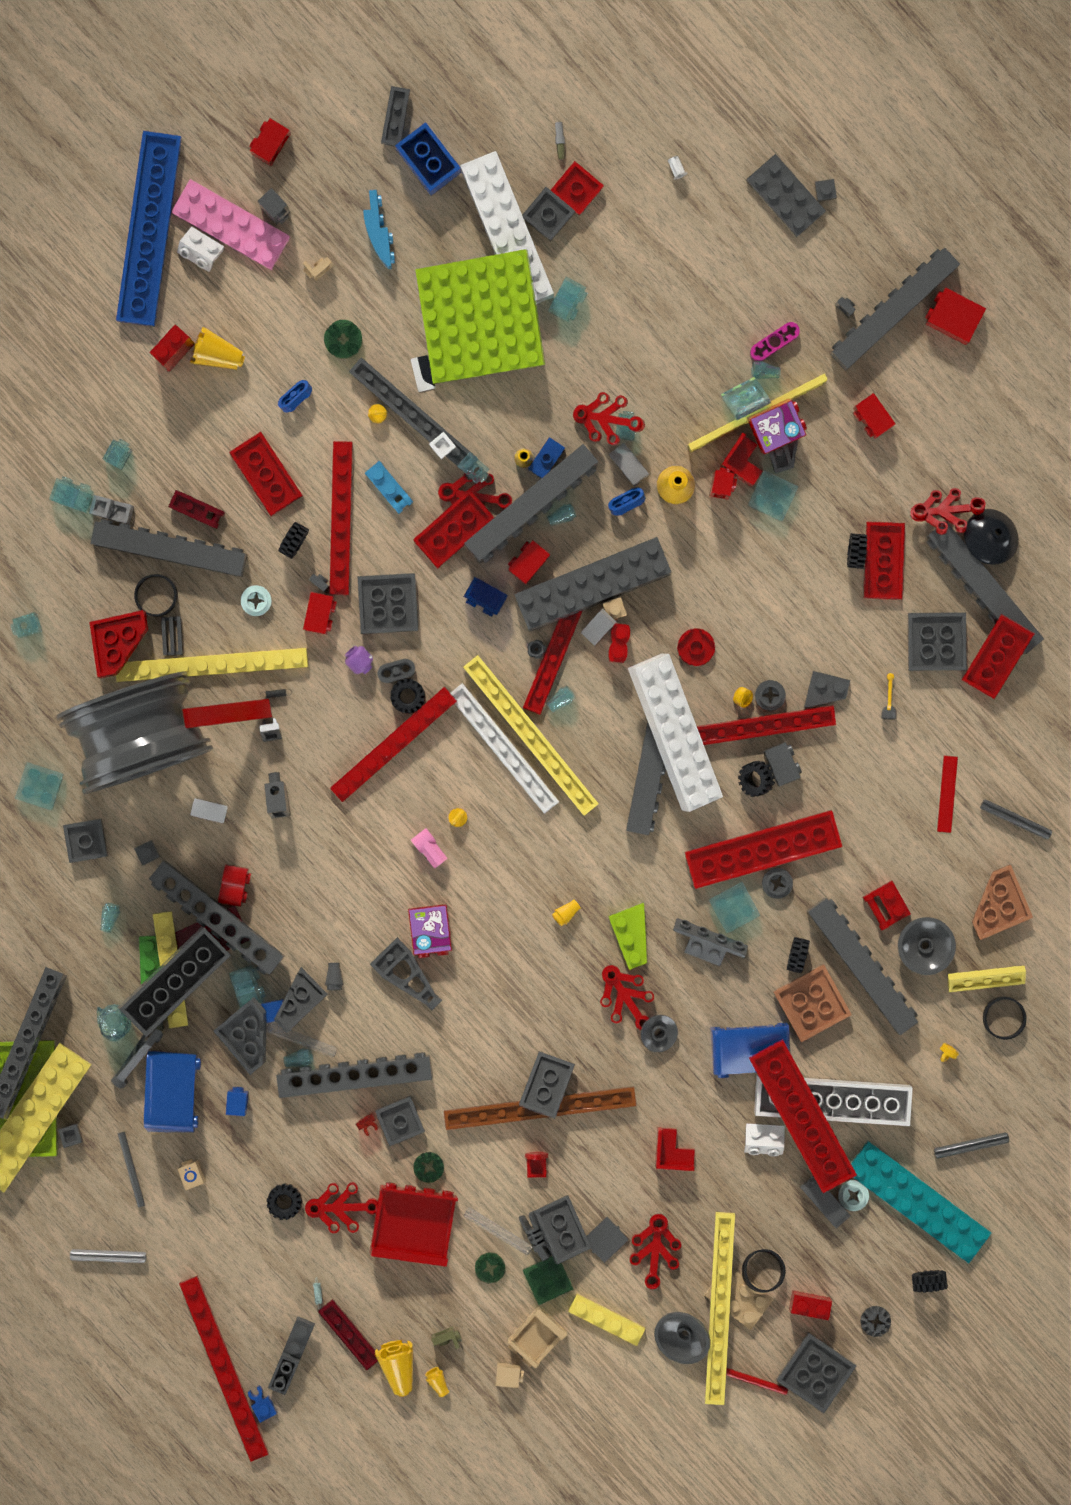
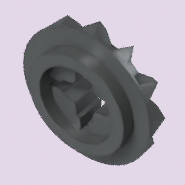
M767 680L757 687L755 699L762 709L773 711L784 704L786 692L779 682ZM770 687L773 694L779 695L772 698L771 704L767 697L762 696L769 692Z
M774 868L763 876L762 886L768 896L780 899L791 892L793 880L786 870ZM781 875L780 882L785 887L778 886L777 889L773 891L774 884L770 881V879L777 880Z
M871 1306L861 1315V1327L866 1334L872 1337L882 1336L889 1331L891 1316L883 1307ZM878 1314V1319L882 1323L877 1324V1327L874 1328V1324L870 1321L875 1320Z

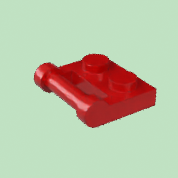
M892 880L862 897L875 915L881 931L911 914ZM879 896L890 919L886 920L874 897Z

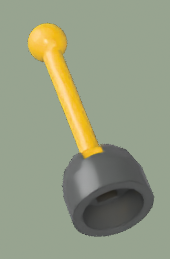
M889 673L887 675L888 705L883 708L881 719L895 720L897 719V711L895 707L891 706L894 674Z

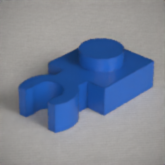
M259 1385L257 1386L259 1394L254 1395L249 1390L248 1396L251 1400L255 1401L251 1407L261 1423L278 1412L269 1395L265 1398L262 1396L263 1389Z

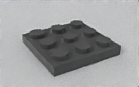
M415 573L357 576L361 634L418 631Z
M966 612L908 613V671L967 670Z
M808 1332L776 1378V1381L822 1413H825L856 1368V1364Z

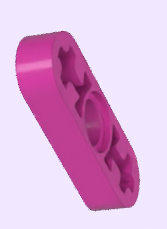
M794 322L786 323L753 345L750 350L751 358L756 362L765 360L795 340L800 333L799 326ZM787 327L795 328L794 336L791 334L785 337L787 341L784 342L782 335L788 331ZM778 337L780 345L772 347L769 343L770 338ZM766 342V346L769 350H771V352H768V350L766 349L762 353L763 357H760L759 355L755 356V348L761 350L765 347V345L762 343Z

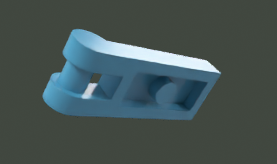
M380 461L365 472L367 477L398 514L403 511L402 509L405 506H410L413 503L412 499ZM401 495L403 499L397 503L394 499Z

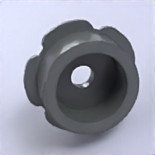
M541 640L531 641L528 644V654L530 657L539 659L546 652V646L543 645Z

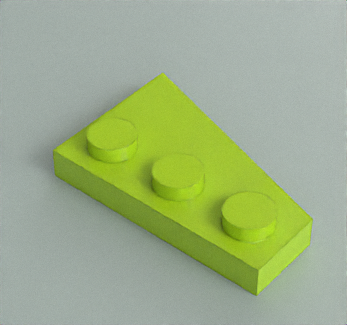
M643 902L608 916L629 970L647 963Z

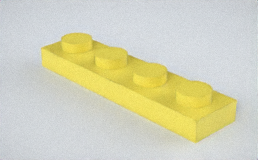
M1025 966L948 974L949 992L1025 984Z
M576 1294L568 1312L635 1346L638 1345L645 1331V1327L579 1294Z

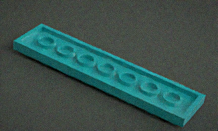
M867 1141L851 1162L857 1174L853 1177L967 1263L972 1261L992 1234L988 1229L871 1142Z

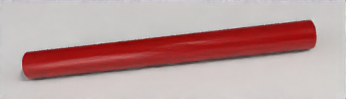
M726 1368V1376L780 1394L787 1395L788 1388Z

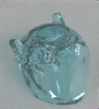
M118 1004L107 1005L104 1009L97 1007V1023L100 1033L105 1039L112 1042L123 1039L129 1032L132 1023L117 1008Z

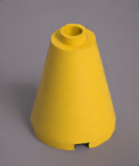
M202 327L193 349L194 354L190 358L189 363L237 370L238 366L242 367L245 356H242L243 351L209 329Z
M681 466L666 468L661 472L657 480L659 495L663 500L671 504L686 502L692 496L695 489V481L692 474ZM674 480H679L681 483L676 484Z
M402 1340L387 1342L381 1345V1350H375L376 1358L393 1393L399 1397L407 1396L412 1391L413 1344L410 1341H407V1344L402 1343Z

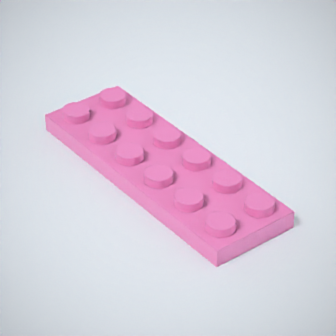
M191 179L171 211L173 215L270 270L273 269L290 239L289 235Z

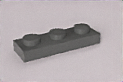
M391 86L381 144L395 146L402 140L410 89Z

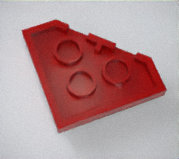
M141 610L89 622L97 678H106L120 673L148 631L146 611Z

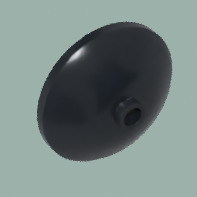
M985 509L979 515L973 514L967 521V529L964 532L965 543L970 553L977 560L989 565H999L1007 562L1014 556L1018 548L1019 536L1016 526L1007 515L998 510Z

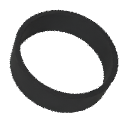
M147 575L136 585L134 591L135 603L140 610H144L138 601L140 586L149 578H164L172 585L174 590L172 605L168 610L160 614L146 612L147 615L153 617L164 616L171 612L177 603L178 593L176 586L169 578L163 575Z
M997 997L986 1005L983 1012V1024L986 1030L994 1037L1002 1040L1013 1039L1021 1034L1025 1028L1027 1021L1025 1009L1015 999ZM1000 1000L1014 1001L1022 1011V1024L1010 1036L995 1035L987 1024L989 1008Z
M761 1249L750 1253L745 1258L742 1265V1276L750 1289L760 1293L771 1292L777 1289L784 1281L786 1274L785 1264L776 1252ZM758 1252L771 1254L780 1265V1279L769 1290L756 1288L747 1276V1264L750 1258Z

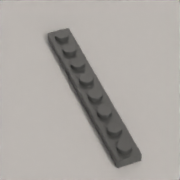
M362 357L351 368L349 373L430 443L444 432L456 446L446 457L463 472H466L476 461L477 457Z

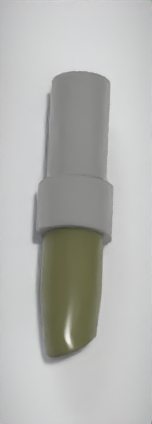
M556 122L555 143L557 145L558 158L564 159L565 137L563 135V122Z

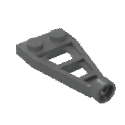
M398 937L370 963L382 978L424 1003L431 1011L442 1001L434 992L411 950ZM402 960H405L411 968V975L407 979H401L393 973V968ZM415 976L419 977L424 984V989L419 993L408 985ZM429 997H434L430 1002H428Z
M163 1021L147 1037L144 1034L142 1035L119 1071L111 1079V1082L116 1087L124 1089L128 1083L127 1076L153 1044L161 1040L164 1029Z

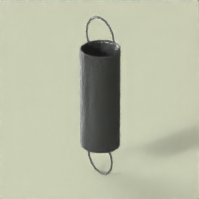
M287 689L266 691V698L286 696Z

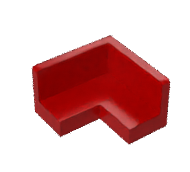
M742 433L720 467L731 469L730 473H735L734 476L752 488L763 471L747 461L758 444L747 438L745 433Z
M657 1127L656 1169L694 1171L695 1149L676 1148L677 1129Z

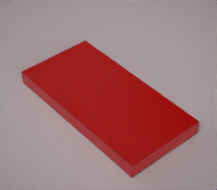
M262 432L254 435L229 452L271 517L303 497Z
M470 489L418 534L413 541L436 568L439 569L465 546V542L495 517Z
M866 522L867 552L864 565L863 598L902 600L905 523Z
M1001 614L963 676L962 681L995 700L1035 633Z

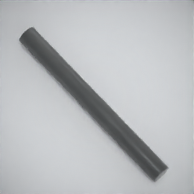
M125 1131L117 1134L138 1208L143 1207L145 1202Z

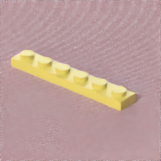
M172 911L153 914L160 966L177 951ZM185 1000L167 1017L169 1028L188 1026Z

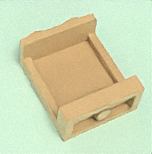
M538 1305L508 1338V1348L513 1353H519L524 1357L522 1360L526 1365L537 1368L541 1360L552 1348L567 1336V1330Z

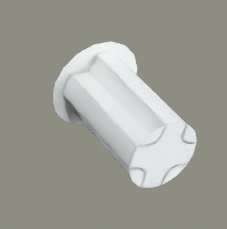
M678 156L668 160L674 174V180L682 178L687 174Z

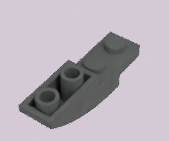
M299 1316L297 1317L269 1383V1389L286 1395L315 1323Z

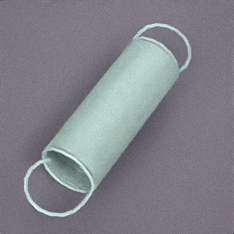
M314 1283L315 1304H320L321 1308V1303H323L321 1283Z

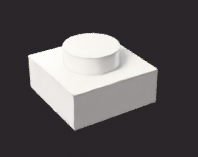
M444 432L429 443L441 460L456 448Z

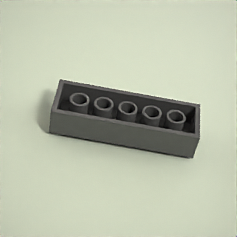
M201 927L117 1008L147 1037L231 955L204 927Z

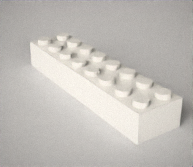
M494 151L460 165L461 172L495 255L527 249L536 304L553 298L554 292L497 152Z
M659 654L629 667L628 671L681 810L690 812L722 798V792L670 655Z
M757 1075L754 1114L756 1116L781 1117ZM804 1078L827 1121L910 1126L913 1089L910 1085Z

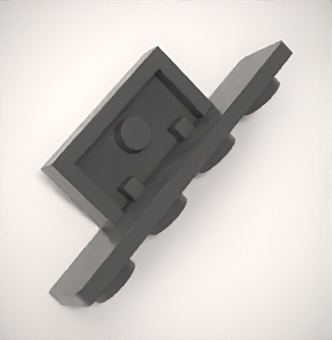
M677 918L673 931L690 937L684 953L718 966L721 965L726 952L745 958L748 945L743 942L733 940L720 933H715L705 927L697 926L687 920Z

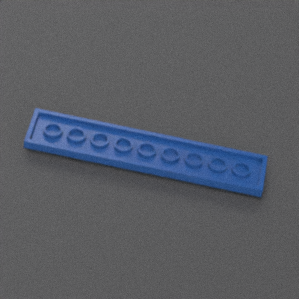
M143 131L116 316L117 322L155 327L182 140L181 136Z

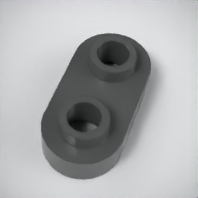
M401 659L383 664L379 667L377 675L384 683L406 679L415 673V664L409 659ZM404 665L409 666L408 672H403L402 667ZM386 670H390V677L384 676Z

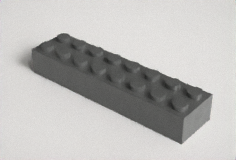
M582 444L465 542L467 549L479 563L483 561L487 563L494 557V551L504 549L509 544L508 540L512 536L514 539L523 533L522 528L524 526L534 524L538 520V515L541 512L547 513L553 507L552 503L558 500L560 502L568 495L567 491L571 487L573 490L582 483V478L585 475L590 477L597 471L596 466L598 465L597 459Z
M655 537L514 595L527 628L531 632L668 577L672 572L658 537Z

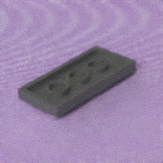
M776 154L746 180L796 237L826 212Z

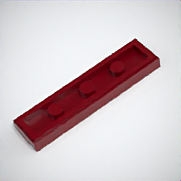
M334 1299L318 1310V1313L366 1371L378 1362L375 1348Z

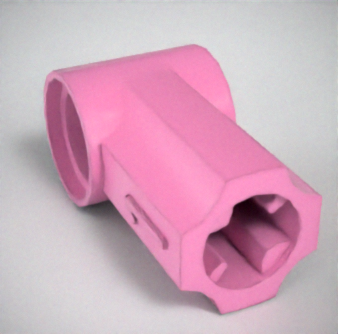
M427 828L411 839L420 853L425 855L434 868L448 859L436 844V840Z

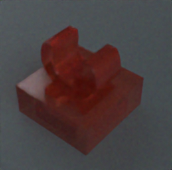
M373 1112L355 1123L359 1131L364 1128V1133L367 1136L370 1135L367 1129L369 1126H373L376 1131L378 1130V1125L374 1122L376 1116Z

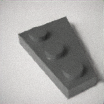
M302 967L299 969L274 1018V1021L286 1033L328 995Z

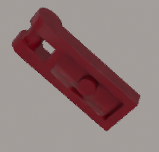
M175 490L168 506L215 529H218L220 525L218 524L219 520L225 514L224 511L178 490ZM209 511L214 513L211 520L206 518Z

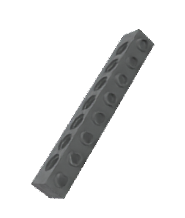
M162 861L149 878L152 881L151 885L156 890L160 891L162 889L166 892V897L173 903L177 901L182 905L181 909L185 913L195 915L197 917L196 921L200 925L210 927L212 929L211 933L215 937L225 939L227 941L226 945L233 951L239 950L242 953L241 957L249 963L251 961L257 965L256 969L262 974H272L285 957L283 953L167 861ZM169 878H173L176 882L175 887L172 889L166 884ZM183 890H188L191 894L188 901L184 900L181 896ZM198 902H203L206 905L203 913L199 912L196 908ZM215 913L221 917L219 924H214L211 920L212 915ZM230 925L236 929L234 936H229L226 932L227 927ZM245 937L251 941L249 948H244L241 944L242 939ZM260 949L266 953L264 960H259L256 956L257 951Z
M48 967L44 969L0 1074V1118L8 1119L67 978V975Z
M425 1052L414 1053V1057L397 1055L395 1059L387 1060V1057H379L374 1062L362 1059L357 1060V1064L350 1065L349 1061L339 1062L338 1066L330 1067V1064H321L316 1069H311V1066L300 1067V1071H292V1068L281 1069V1073L276 1075L279 1098L432 1080L433 1078L430 1055H426ZM414 1063L417 1066V1070L411 1073L407 1070L406 1065ZM395 1065L398 1068V1073L395 1075L389 1074L387 1067ZM369 1068H377L379 1075L371 1077L368 1073ZM351 1070H357L360 1074V1077L358 1079H352L349 1075V1072ZM332 1072L340 1074L341 1079L338 1082L331 1080L330 1074ZM318 1074L321 1077V1083H313L311 1076ZM293 1077H300L302 1085L295 1086L292 1082Z

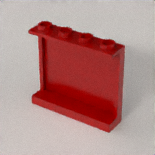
M386 1182V1185L381 1184L369 1251L372 1257L447 1267V1252L455 1204L458 1201V1197L452 1191L443 1190L442 1193H437L432 1188L416 1190V1187L411 1185H405V1188H402L390 1182Z

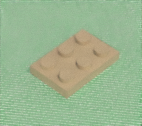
M732 1268L730 1315L751 1330L774 1299L767 1293H760L750 1289L746 1285L742 1274ZM711 1286L709 1287V1289H708V1290L706 1291V1293L704 1294V1295H705L708 1299H710V1300H711Z

